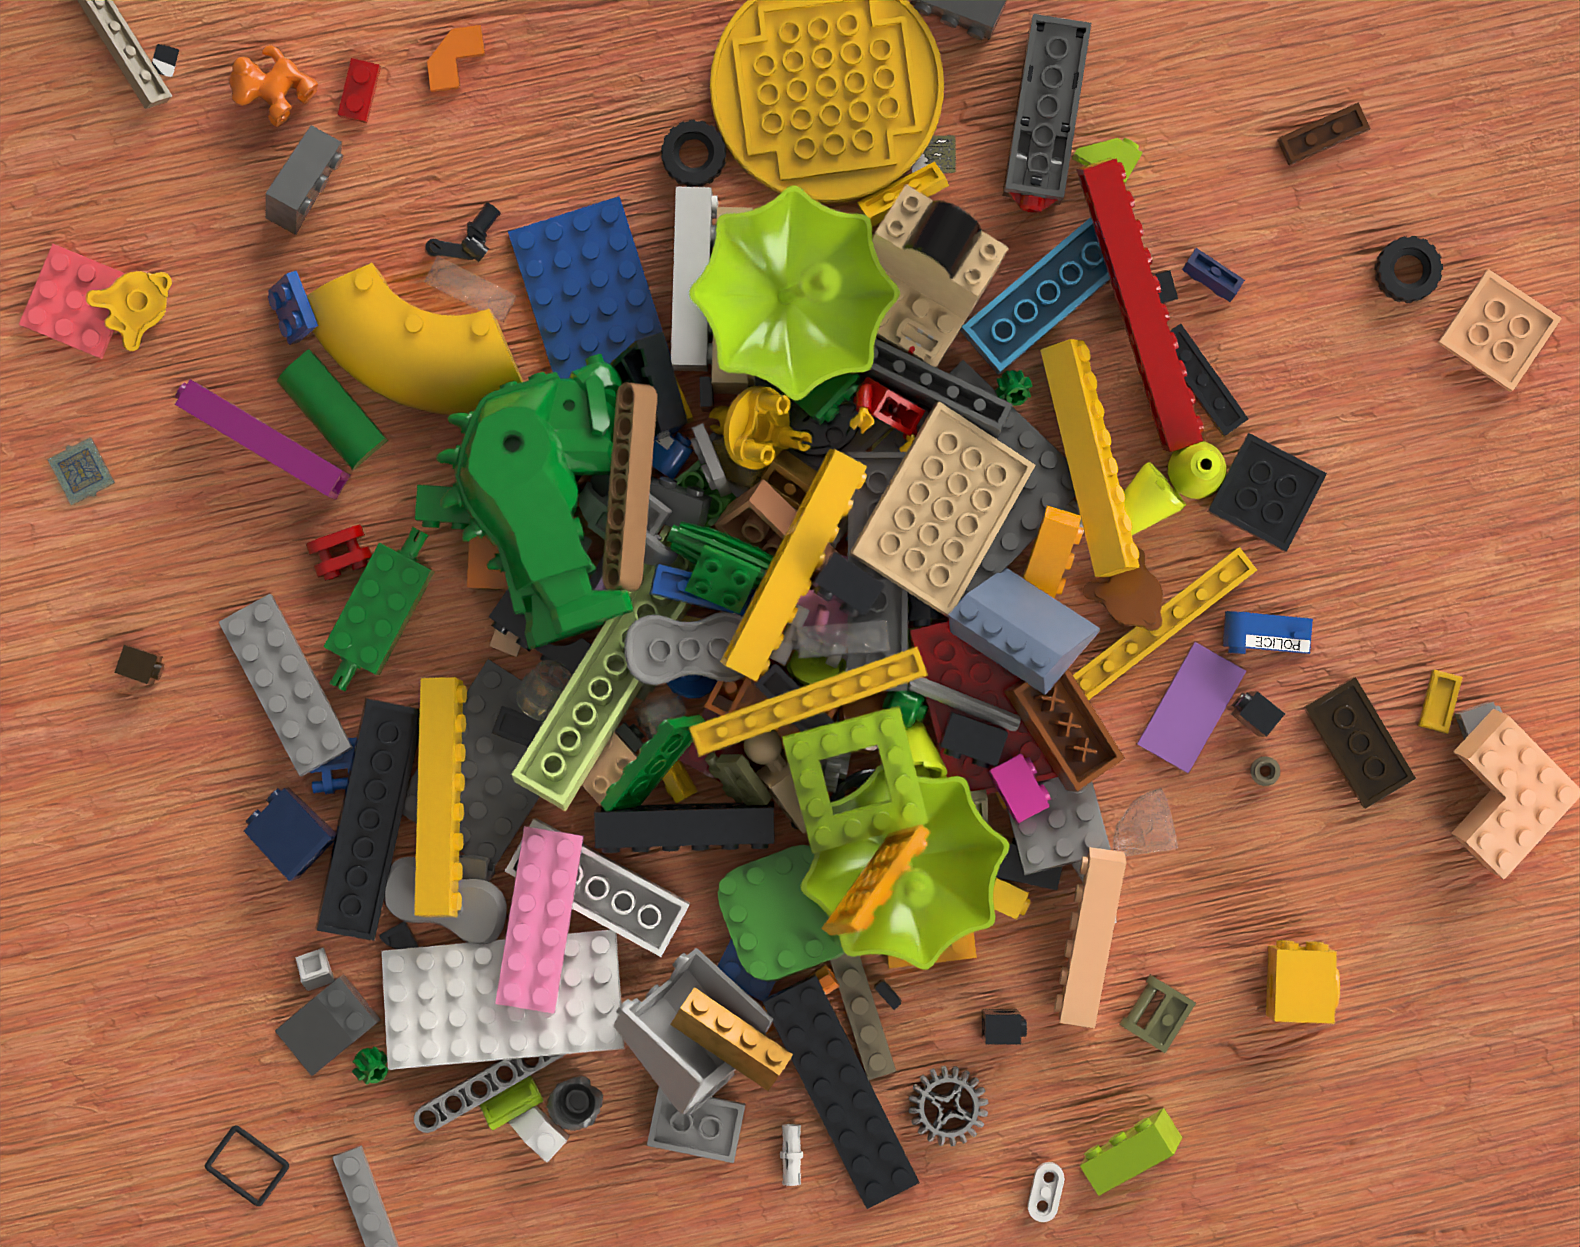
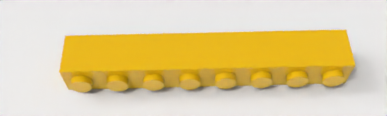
M1069 339L1043 348L1040 351L1095 577H1110L1139 568V551L1133 542L1131 534L1132 522L1126 514L1124 506L1125 494L1119 485L1117 462L1112 457L1110 448L1111 437L1105 428L1103 420L1104 408L1098 399L1096 391L1097 379L1091 371L1089 362L1091 357L1090 351L1084 341Z
M835 449L828 450L720 660L722 664L755 681L758 680L759 676L762 677L767 672L770 666V661L768 660L773 649L777 650L784 638L782 631L786 623H791L798 611L796 604L800 596L804 597L809 591L812 583L809 579L814 569L818 570L825 559L823 552L828 542L832 543L839 532V527L837 526L842 516L845 517L853 504L851 497L855 489L859 490L866 480L867 474L864 473L867 468L866 465Z
M455 677L421 678L414 908V916L458 917V910L462 907V896L458 892V882L462 879L463 875L462 864L459 863V851L463 849L460 821L464 818V806L460 801L461 791L465 787L464 774L461 773V762H464L466 756L465 746L462 744V732L466 730L463 703L467 700V689L463 685V681Z

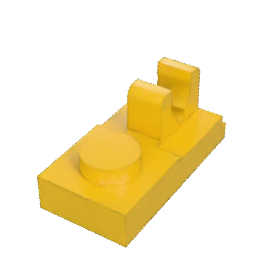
M677 760L663 777L666 791L673 797L676 803L698 792L680 760Z

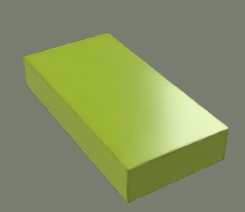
M530 1075L481 1103L479 1106L488 1126L493 1131L543 1102V1098L533 1077Z

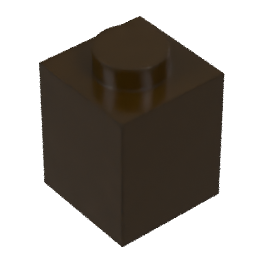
M124 645L114 673L146 684H154L155 680L161 678L164 670V664L161 663L163 656L131 645Z

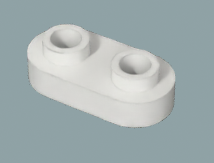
M1053 1162L1042 1163L1034 1173L1027 1207L1031 1217L1038 1222L1052 1220L1058 1211L1065 1178L1062 1169ZM1046 1172L1054 1174L1052 1181L1046 1182L1043 1179ZM1039 1201L1047 1202L1048 1205L1045 1210L1040 1211L1037 1209Z

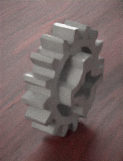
M851 752L819 760L827 791L835 793L838 778L846 780Z

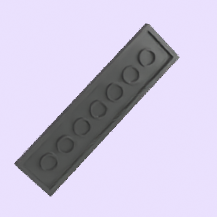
M848 452L850 458L867 466L864 472L867 474L864 484L859 490L855 489L851 497L853 504L848 512V561L885 586L865 616L860 617L857 615L854 619L848 616L847 671L907 650L908 592L849 554L907 452ZM907 682L884 691H907Z

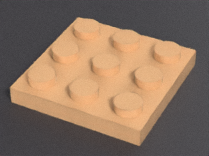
M1488 269L1438 341V344L1509 392H1512L1562 318Z

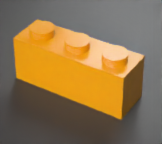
M1047 505L1022 578L1055 598L1056 594L1062 595L1066 583V578H1063L1062 575L1065 569H1071L1075 553H1072L1071 550L1073 544L1079 545L1084 528L1079 527L1080 515Z

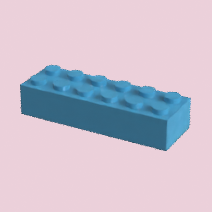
M1091 217L961 327V333L997 375L1110 280Z

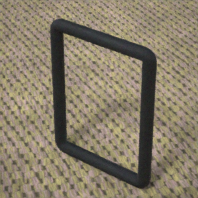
M235 1125L231 1127L207 1160L205 1169L253 1205L261 1206L289 1169V1163L244 1129ZM235 1132H238L283 1165L259 1200L211 1167Z

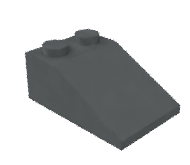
M343 974L277 1028L275 1032L309 1074L313 1076L381 1019Z

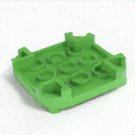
M793 846L739 866L727 873L719 883V906L738 958L746 972L755 979L766 982L779 981L781 978L826 961L837 959L844 954L839 935L830 936L821 929L829 918L827 913L816 902L804 895L801 890L802 881L809 871L815 853L812 854L810 846Z

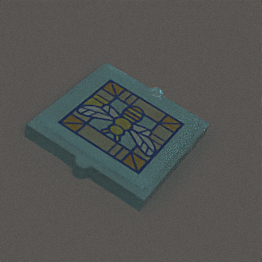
M91 437L74 446L68 445L65 451L48 459L71 505L89 496L95 497L97 492L115 483Z

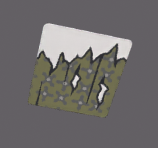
M933 136L921 157L912 166V173L934 161L943 173H955V136Z

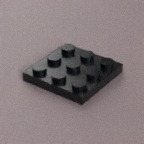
M1248 433L1207 512L1287 552L1327 473Z

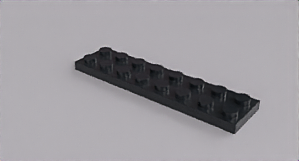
M365 698L315 927L317 931L375 941L419 739V708Z
M816 974L763 999V1004L769 1016L773 1017V1024L786 1050L793 1054L791 1060L866 1209L919 1184L920 1182Z

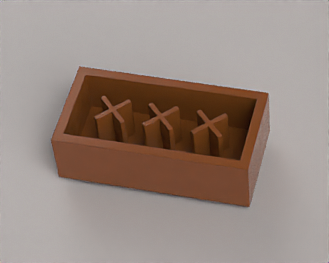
M1069 668L1046 695L1022 679L1004 691L1066 791H1079L1125 759Z

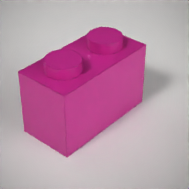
M1020 754L988 772L1016 825L1050 807L1047 802L1051 800L1050 794L1044 784L1038 785L1034 777L1037 771L1029 757L1024 759L1023 755Z

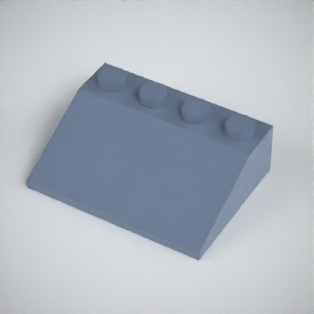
M1005 568L1001 573L994 574L967 593L948 615L950 632L1045 695L1100 632L1099 627L1008 568Z

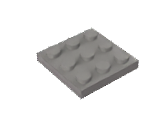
M1058 777L1037 782L1038 785L1044 784L1048 790L1051 800L1047 802L1050 807L1017 825L1008 811L1024 875L1081 862L1082 856H1088L1089 847L1111 850L1093 782H1090L1079 791H1066Z

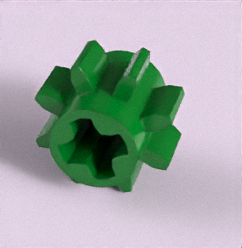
M1007 370L1000 378L996 379L999 386L995 389L998 398L1005 399L1014 406H1020L1027 398L1031 397L1029 388L1033 387L1029 376L1024 377L1022 370L1018 372Z
M376 1046L372 1049L364 1048L360 1050L353 1060L356 1068L352 1070V1073L359 1081L363 1080L366 1085L370 1082L378 1083L382 1081L389 1071L385 1065L388 1063L387 1055L383 1051H379Z

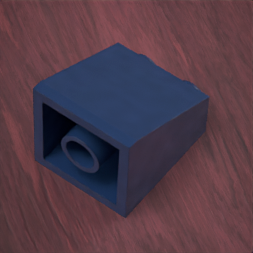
M289 787L284 788L282 791L277 788L266 799L269 803L262 812L257 809L246 820L248 826L244 832L289 881L299 879L331 846L335 840L336 832Z

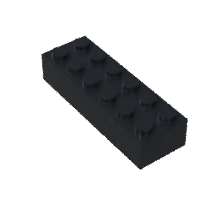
M769 801L766 806L745 805L744 802L652 804L607 812L603 806H597L594 812L595 848H602V853H618L624 847H632V852H648L651 847L661 846L662 851H679L680 846H691V850L703 851L709 850L710 845H721L722 850L739 849V844H751V849L769 848V844L775 842L774 801Z

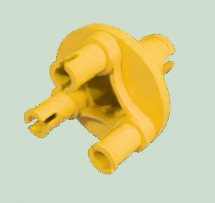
M749 387L735 398L730 407L717 406L709 414L710 418L720 421V426L711 425L710 429L717 434L724 435L725 446L729 456L736 464L744 468L762 469L770 465L783 449L794 448L800 451H807L810 445L802 444V441L812 443V437L808 432L795 431L789 426L788 410L790 408V399L788 396L780 395L776 390L769 387Z

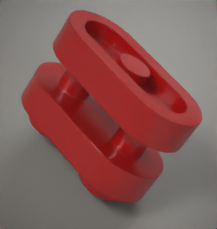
M361 524L306 543L309 555L319 554L321 563L314 566L318 578L324 577L325 581L341 576L340 570L352 567V570L356 571L367 566L372 553L369 546L360 548L357 539L365 536ZM343 544L347 545L349 553L332 558L330 549Z

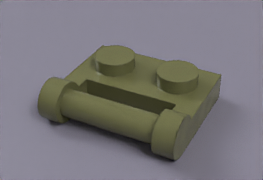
M1150 974L1146 980L1147 986L1127 1018L1123 1017L1119 1025L1166 1053L1196 1002ZM1157 990L1165 995L1143 1029L1136 1024Z

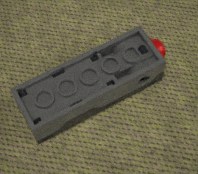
M1039 14L1032 15L1002 196L1012 197L1022 211L1041 213L1052 204L1060 205L1064 198L1092 23Z

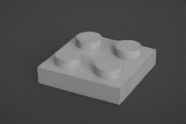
M704 424L693 427L692 429L696 437L690 440L700 463L704 464L701 467L711 490L717 489L721 497L731 494V489Z

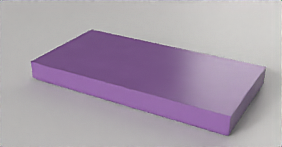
M1194 642L1136 744L1184 772L1189 773L1246 671Z

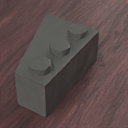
M911 0L910 3L915 5L914 8L919 13L927 16L932 13L941 17L940 21L947 26L956 28L958 25L967 29V34L975 39L983 40V38L990 40L1007 0Z
M312 125L309 127L266 192V219L297 235L318 195L326 187L332 170H337L343 160L344 155L341 154V141Z

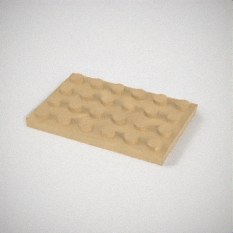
M936 402L849 554L948 617L949 613L959 603L1036 465L946 405Z

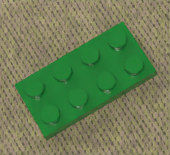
M683 716L676 719L668 718L662 721L656 728L657 733L654 737L641 746L638 757L625 766L622 777L608 787L606 790L607 795L600 803L603 808L610 812L641 806L693 742L689 727L706 722L702 716Z

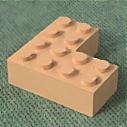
M1493 708L1454 750V753L1491 790L1451 834L1487 870L1505 879L1580 798V788L1510 716Z

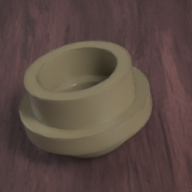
M1260 757L1251 765V777L1259 785H1272L1280 776V766L1271 757ZM1264 765L1270 769V774L1266 777L1260 774V768Z

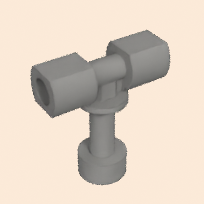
M796 604V607H798L797 614L791 623H787L781 645L777 650L773 649L769 658L785 665L792 649L798 651L800 646L826 657L825 664L837 668L846 647L837 642H834L831 647L807 636L808 629L804 628L803 625L810 610Z

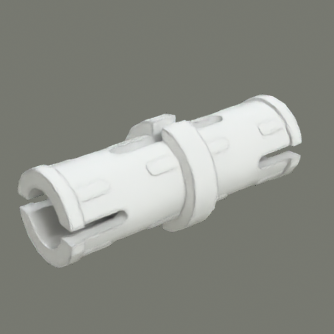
M800 1124L782 1125L783 1151H780V1158L783 1159L782 1185H801L800 1165L803 1151H801Z

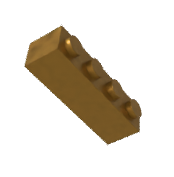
M695 987L670 1024L767 1091L772 1087L793 1055Z

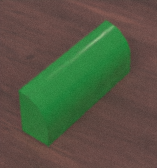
M310 349L293 361L278 377V384L352 470H355L389 441Z

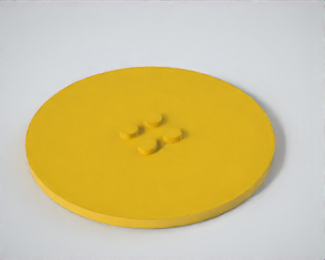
M747 0L734 14L718 42L711 67L710 96L714 119L726 147L734 159L754 179L779 194L786 188L796 185L818 203H843L870 196L886 188L901 178L918 161L929 145L941 115L944 97V74L936 41L922 16L907 0Z

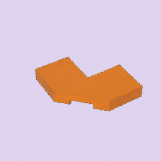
M481 25L451 29L427 60L431 92L460 88L457 59L486 56Z

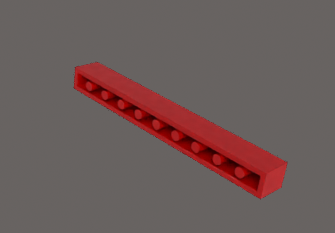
M1108 158L1076 169L1162 448L1165 451L1173 452L1202 442L1201 433L1204 432V426L1201 418L1198 415L1196 416L1194 412L1195 397L1191 388L1186 386L1184 379L1187 376L1186 367L1182 360H1178L1175 350L1178 349V341L1175 334L1170 332L1167 321L1170 320L1169 312L1166 305L1161 304L1158 293L1161 292V286L1158 278L1153 276L1151 272L1152 256L1149 249L1143 246L1141 236H1144V231L1140 220L1135 219L1132 210L1135 207V201L1132 193L1126 190L1124 179H1126L1124 166L1121 162L1117 161V158Z

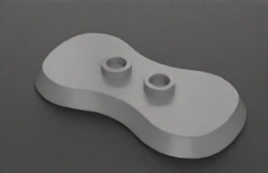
M721 612L694 622H680L660 615H648L639 618L629 627L625 638V659L628 669L637 680L650 685L664 684L686 675H702L723 682L739 680L745 675L725 666L720 660L743 617L735 613Z
M400 858L391 865L384 901L388 910L398 919L409 923H435L448 928L462 940L473 944H489L500 935L505 924L507 905L503 893L492 883L482 879H461L458 882V892L462 896V907L458 910V917L414 916L416 858Z

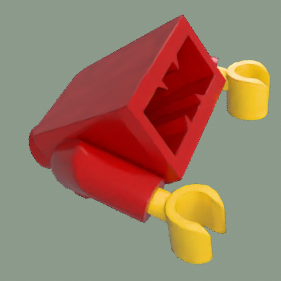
M867 377L857 387L853 403L856 404L858 414L850 421L851 427L855 429L859 425L863 434L874 424V419L871 416L873 415L903 432V438L907 439V443L899 447L900 452H907L918 434L917 425L925 410Z

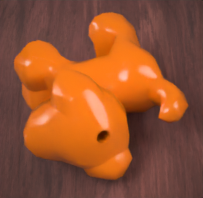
M269 45L263 48L262 54L272 57L275 62L270 72L265 74L249 58L239 57L233 62V70L228 81L232 89V100L236 104L244 106L258 97L266 101L270 105L269 121L277 128L291 115L289 110L292 107L284 98L290 88L296 89L297 99L306 104L316 94L318 83L310 76L300 72L291 60L284 57L280 49Z

